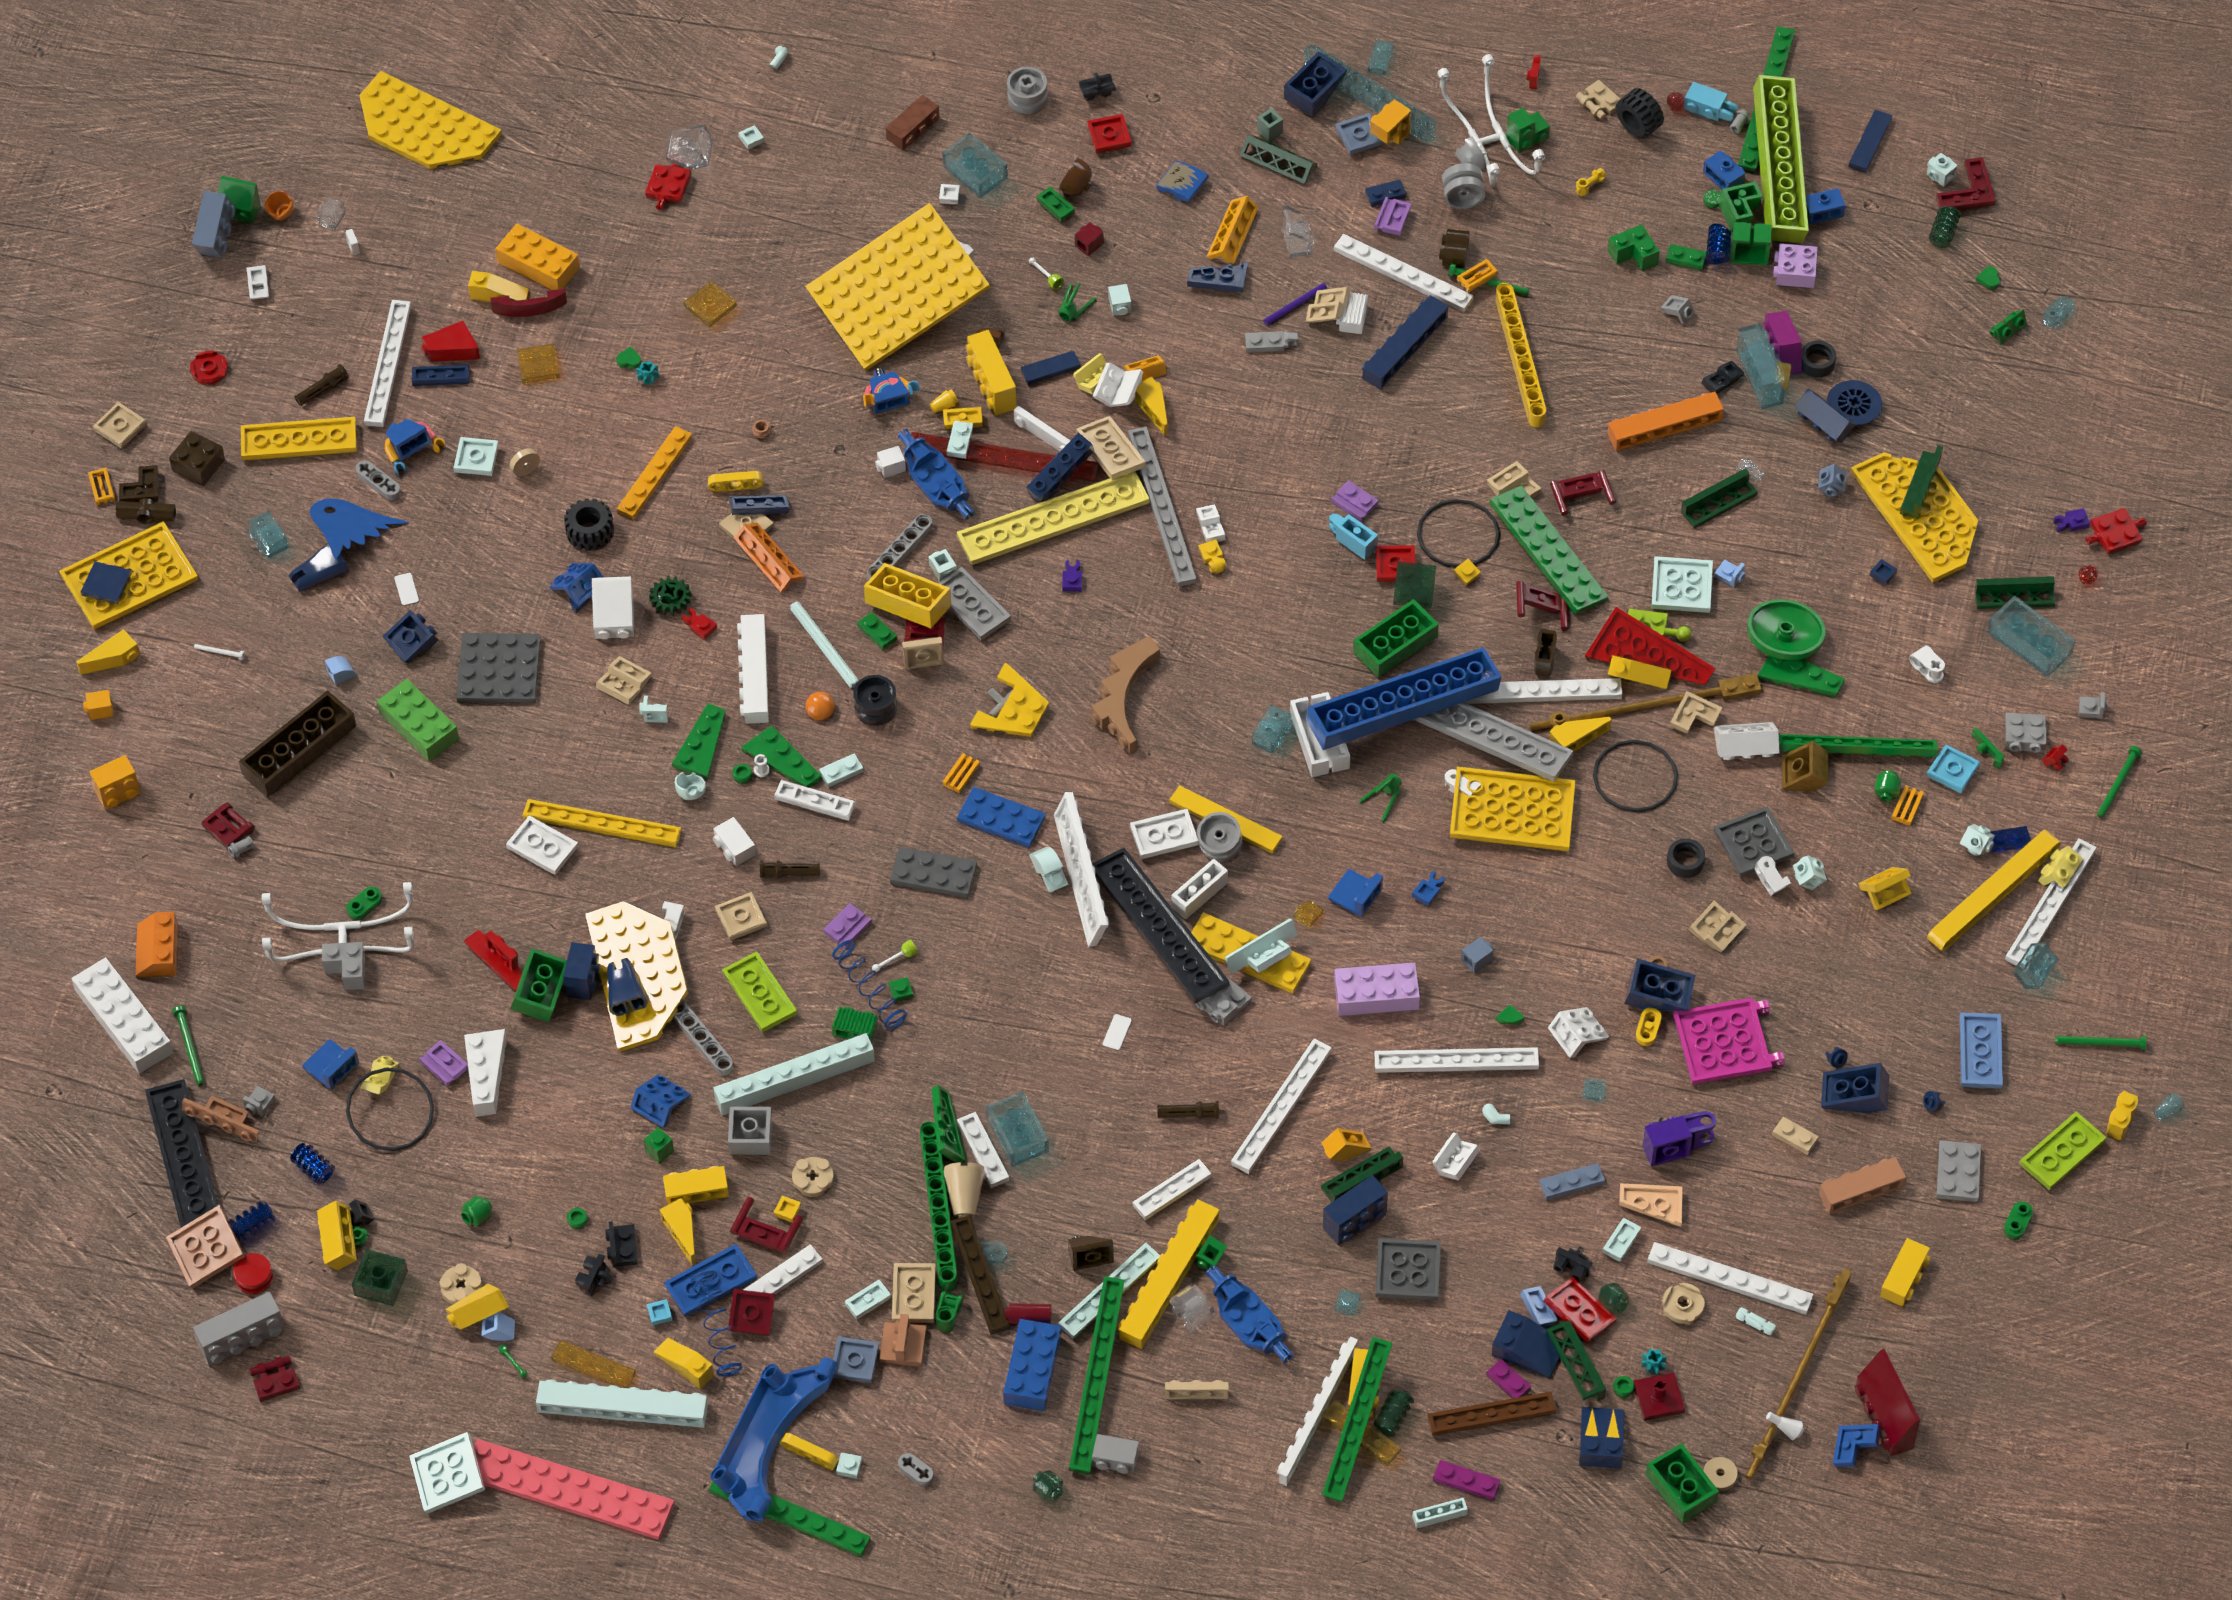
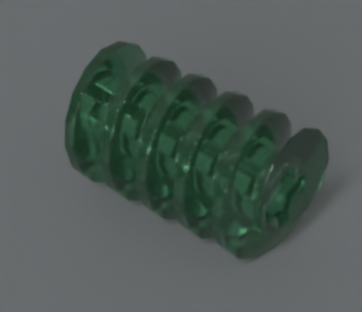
M1951 206L1939 208L1929 234V240L1933 245L1941 248L1949 247L1961 217L1958 209Z
M1391 1390L1381 1406V1411L1378 1412L1377 1418L1374 1420L1375 1428L1383 1435L1389 1437L1397 1436L1394 1431L1400 1430L1398 1424H1403V1418L1407 1417L1406 1411L1411 1409L1410 1404L1414 1403V1398L1404 1391Z

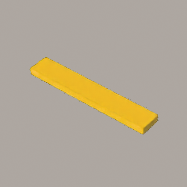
M1180 785L1169 799L1170 804L1182 810L1188 809L1190 814L1200 819L1215 812L1230 814L1237 820L1243 840L1271 854L1274 853L1282 841V835Z

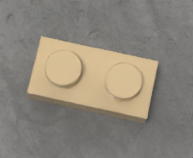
M1782 1117L1772 1132V1136L1806 1155L1812 1150L1819 1137L1785 1117Z

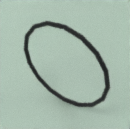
M1453 499L1439 502L1429 508L1419 520L1417 537L1420 547L1430 559L1444 566L1458 567L1460 565L1444 562L1434 557L1425 548L1420 535L1422 522L1428 514L1441 505L1451 503L1471 504L1483 510L1494 523L1496 530L1494 545L1485 556L1472 562L1474 565L1490 557L1498 546L1500 535L1495 517L1485 507L1473 501Z
M1628 740L1617 742L1602 752L1595 761L1593 779L1596 790L1605 801L1619 809L1639 812L1652 810L1665 803L1676 789L1678 774L1674 761L1665 750L1651 742ZM1632 743L1648 745L1660 751L1672 765L1674 773L1672 789L1663 800L1652 806L1632 808L1619 805L1609 799L1600 789L1596 776L1599 762L1607 752L1620 745Z
M386 1067L370 1071L355 1083L348 1095L346 1114L350 1128L362 1142L375 1149L396 1151L411 1147L425 1136L433 1121L434 1104L430 1090L419 1077L404 1069ZM386 1071L404 1073L415 1079L426 1091L430 1104L429 1121L421 1135L408 1144L396 1147L379 1146L363 1138L354 1127L350 1114L351 1098L359 1084L371 1075Z

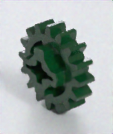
M667 576V580L660 578V583L654 582V588H650L649 599L652 608L656 607V612L662 610L663 615L670 612L671 616H673L674 611L680 614L681 608L687 609V604L691 603L690 597L692 596L689 584H685L684 579L678 581L677 576L673 580L670 579V576Z

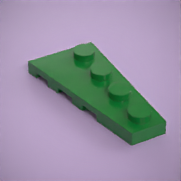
M1772 656L1767 658L1757 675L1759 681H1764L1765 679L1773 681V684L1781 685V683L1788 684L1796 689L1806 688L1810 689L1811 692L1832 697L1838 695L1845 682V678L1805 660H1783Z
M707 703L673 760V768L689 774L694 772L708 781L710 767H712L713 756L726 715L725 709Z
M772 725L741 747L743 753L750 754L753 757L759 754L765 755L767 765L773 771L782 773L788 780L797 785L810 788L822 780L821 774Z
M937 1085L931 1088L937 1150L956 1163H963L966 1161L950 1093L948 1090Z

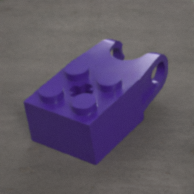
M1702 1111L1679 1117L1673 1116L1665 1121L1652 1122L1645 1126L1642 1147L1650 1166L1653 1167L1690 1156V1151L1711 1144L1714 1140L1713 1129L1716 1126L1714 1114ZM1708 1117L1712 1120V1123L1703 1125L1700 1120ZM1707 1132L1710 1134V1137L1708 1139L1700 1138L1703 1134Z

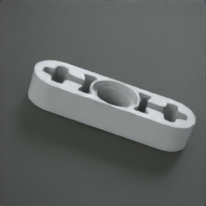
M364 460L357 463L356 474L359 479L387 500L393 501L400 497V486L396 481L369 461ZM378 477L383 479V481L378 484L373 482V480Z

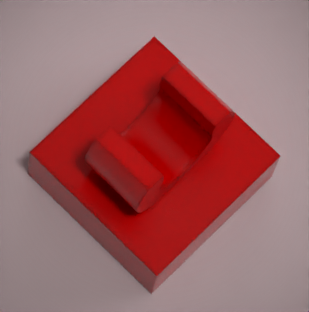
M2063 744L2053 747L2041 761L2046 767L2053 764L2056 770H2060L2063 768L2060 760L2062 763L2069 761L2068 757L2064 755L2068 749Z

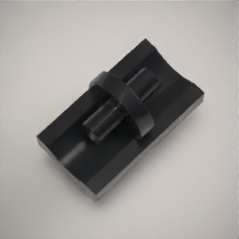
M1096 72L1093 73V78L1079 81V87L1086 101L1093 100L1096 95L1100 94L1104 97L1110 96L1112 91H1116L1111 74L1099 76Z
M1581 1246L1577 1250L1570 1248L1568 1251L1559 1247L1556 1251L1553 1269L1563 1273L1567 1267L1572 1270L1570 1277H1573L1577 1282H1581L1584 1277L1588 1278L1590 1276L1592 1263L1587 1261L1589 1257L1583 1254L1584 1248Z
M598 1254L597 1258L586 1256L583 1268L590 1270V1273L587 1275L579 1272L575 1282L577 1286L585 1289L586 1295L592 1296L596 1285L602 1288L604 1284H611L613 1280L609 1275L610 1269L606 1267V1263L603 1261L605 1255Z

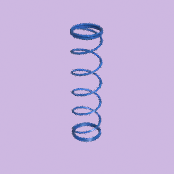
M852 940L840 943L833 950L832 957L835 960H839L838 964L841 968L850 969L849 980L855 983L860 982L859 993L863 996H870L869 1006L872 1009L880 1010L879 1019L884 1023L886 1029H894L901 1025L907 1017L905 1010H897L891 1013L885 1021L881 1019L882 1010L891 1006L896 1001V998L888 1000L882 1008H873L871 1006L872 996L884 990L886 984L877 987L870 995L863 994L860 990L862 982L872 978L876 971L869 972L861 981L852 980L850 977L852 968L861 965L865 961V957L858 959L851 967H843L840 964V960L852 953L855 943ZM852 943L842 951L839 957H835L836 952L842 946ZM852 946L848 952L842 955L845 952V950ZM861 959H863L862 962H860L859 964L855 965L858 961H860ZM904 1012V1015L897 1020L888 1022L893 1016ZM897 1022L892 1026H887V1023Z
M703 1271L695 1274L691 1278V1283L695 1284L693 1290L696 1293L707 1295L700 1301L698 1308L703 1312L712 1313L704 1320L703 1326L708 1330L717 1331L709 1338L708 1345L715 1349H722L713 1359V1363L720 1366L716 1373L722 1377L730 1376L741 1371L743 1366L742 1363L719 1365L715 1362L718 1354L737 1345L715 1347L710 1344L713 1336L732 1327L710 1329L705 1326L708 1318L727 1309L705 1311L700 1308L701 1302L707 1297L722 1292L721 1290L713 1293H700L696 1291L695 1286L697 1284L711 1282L717 1277V1272ZM703 1275H706V1276L702 1277L701 1279H699L698 1281H694L696 1278H698V1277H700V1276H703ZM739 1367L733 1371L719 1373L726 1368Z

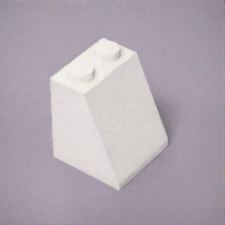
M631 576L592 578L595 639L634 637V596Z

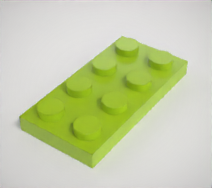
M757 951L722 969V974L762 1033L797 1015L796 1008Z
M2076 1111L2020 1160L2019 1165L2050 1191L2105 1143L2107 1137Z

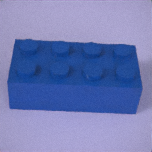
M1019 1320L1003 1392L1005 1405L1041 1411L1046 1410L1061 1342L1060 1325Z

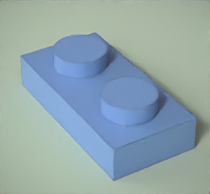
M1541 1286L1522 1290L1520 1295L1532 1320L1542 1327L1555 1325L1558 1320L1553 1310L1543 1302L1546 1296Z

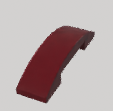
M565 289L547 291V297L510 301L509 295L490 298L492 312L510 317L537 316L554 311L567 303Z

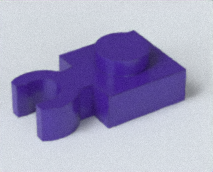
M2084 508L2067 511L2065 517L2058 515L2053 519V523H2061V525H2057V532H2062L2067 527L2070 528V531L2090 527V521Z
M1066 560V571H1063L1062 591L1082 592V571H1079L1080 561L1077 560L1075 566H1070L1069 560Z

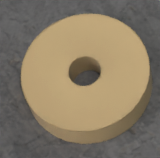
M523 449L511 459L510 469L516 476H526L538 467L540 457L534 449Z
M1716 1457L1710 1459L1704 1466L1703 1471L1718 1491L1729 1490L1735 1485L1738 1473L1735 1464L1731 1460L1724 1457ZM1718 1472H1721V1473H1723L1724 1475H1723V1476H1718L1717 1473H1718Z

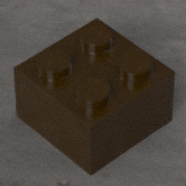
M190 431L171 454L169 460L173 472L204 486L224 462L225 456L221 445Z

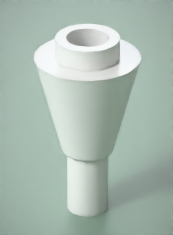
M1769 1412L1766 1416L1767 1420L1776 1424L1791 1440L1799 1438L1803 1433L1802 1421L1779 1417L1772 1412Z

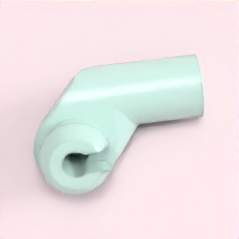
M778 46L775 49L776 56L771 61L770 66L776 70L788 54L786 47Z
M1492 1104L1484 1105L1483 1115L1491 1124L1510 1125V1114H1499Z

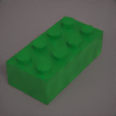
M1413 599L1354 639L1353 653L1379 678L1438 637L1439 624Z

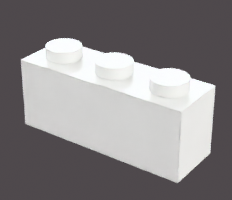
M1212 859L1171 895L1172 909L1184 919H1187L1228 883V870L1215 859Z

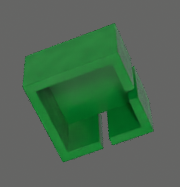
M1734 222L1730 263L1768 266L1772 225L1760 223L1751 226V223Z

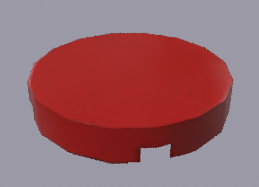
M204 351L197 354L195 359L191 361L190 372L193 379L198 383L211 385L225 378L228 373V363L225 356L218 354V352Z

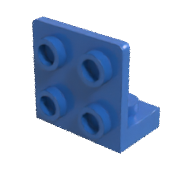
M575 562L567 567V571L564 574L554 578V583L549 587L551 590H565L574 604L579 606L592 595V578L604 577L594 563Z
M1348 869L1329 894L1328 899L1362 918L1383 889V876L1376 873L1373 878L1368 879Z
M329 1039L302 1067L332 1090L359 1064V1059L355 1049L350 1047L345 1051Z
M656 1075L636 1088L630 1108L664 1128L668 1125L672 1109L688 1099L690 1092L669 1081L666 1077Z

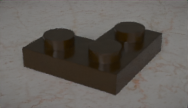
M158 465L139 466L138 482L119 483V501L139 502L144 498L159 501Z

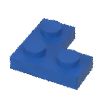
M1878 1424L1839 1426L1833 1458L1834 1466L1855 1467L1859 1448L1878 1447L1881 1427Z

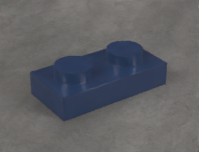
M1400 179L1365 188V194L1371 207L1383 204L1385 197H1388L1390 200L1406 198V191Z

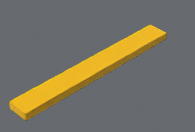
M531 799L527 800L523 812V819L531 816L542 823L670 847H677L681 835V827Z

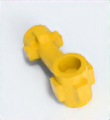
M1602 168L1593 170L1590 178H1581L1576 182V193L1579 196H1586L1591 185L1605 180L1606 173Z

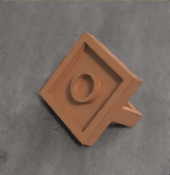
M900 1314V1320L895 1323L885 1322L880 1363L921 1367L926 1326L910 1324L909 1314Z

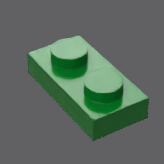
M1051 186L1036 196L1037 202L1060 222H1063L1075 213V208Z
M1670 244L1665 263L1702 271L1707 252Z
M870 612L857 622V627L882 651L897 640V635L873 612Z

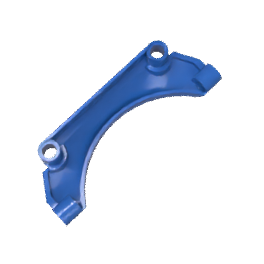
M822 1358L819 1365L791 1371L790 1374H784L776 1364H770L762 1371L761 1377L710 1475V1478L724 1493H730L728 1499L746 1521H763L773 1501L767 1484V1474L772 1454L792 1421L830 1386L839 1367L834 1360Z

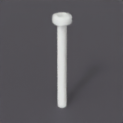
M198 644L194 645V649L239 657V660L242 661L245 658V651H240L239 653Z

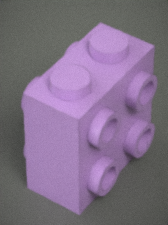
M1780 244L1779 251H1775L1774 262H1778V266H1774L1773 277H1777L1776 285L1814 288L1817 247Z

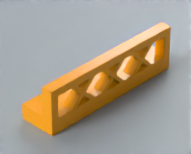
M1248 196L1231 200L1207 254L1210 260L1222 257L1228 264L1235 263L1259 208Z

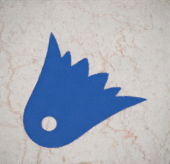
M334 498L317 501L310 509L311 518L328 541L334 559L339 556L342 545L348 549L350 548V540L364 545V535L380 537L376 528L389 529L385 524L409 523L372 512L348 501ZM326 507H333L336 511L329 514L324 509Z

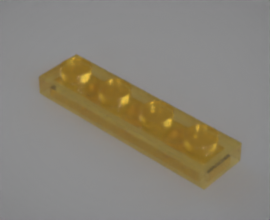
M562 1340L559 1341L551 1355V1361L620 1388H628L636 1374L633 1368Z
M1334 1400L1322 1413L1321 1418L1342 1433L1349 1409ZM1367 1423L1360 1447L1388 1466L1401 1452V1447Z

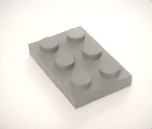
M1939 1141L1936 1198L1978 1202L1981 1144Z

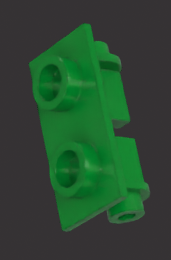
M2024 309L2016 312L2013 311L2003 320L2004 323L2000 322L1991 328L1990 335L1998 337L1999 344L2005 342L2027 325Z

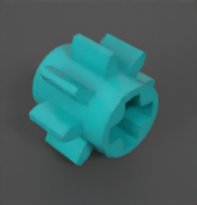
M651 361L641 362L640 368H636L637 380H642L644 385L654 384L655 379L660 377L658 365H653Z
M1649 1348L1647 1354L1642 1353L1641 1359L1643 1361H1641V1367L1646 1368L1647 1374L1655 1373L1658 1375L1660 1369L1665 1370L1666 1364L1664 1362H1666L1667 1356H1662L1661 1349L1652 1350Z

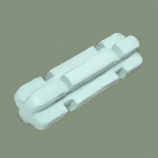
M1743 1307L1737 1311L1736 1318L1741 1321L1745 1320L1746 1324L1760 1331L1764 1330L1763 1332L1767 1335H1772L1775 1331L1776 1325L1770 1321L1768 1323L1765 1322L1766 1319L1752 1312L1748 1313V1310Z

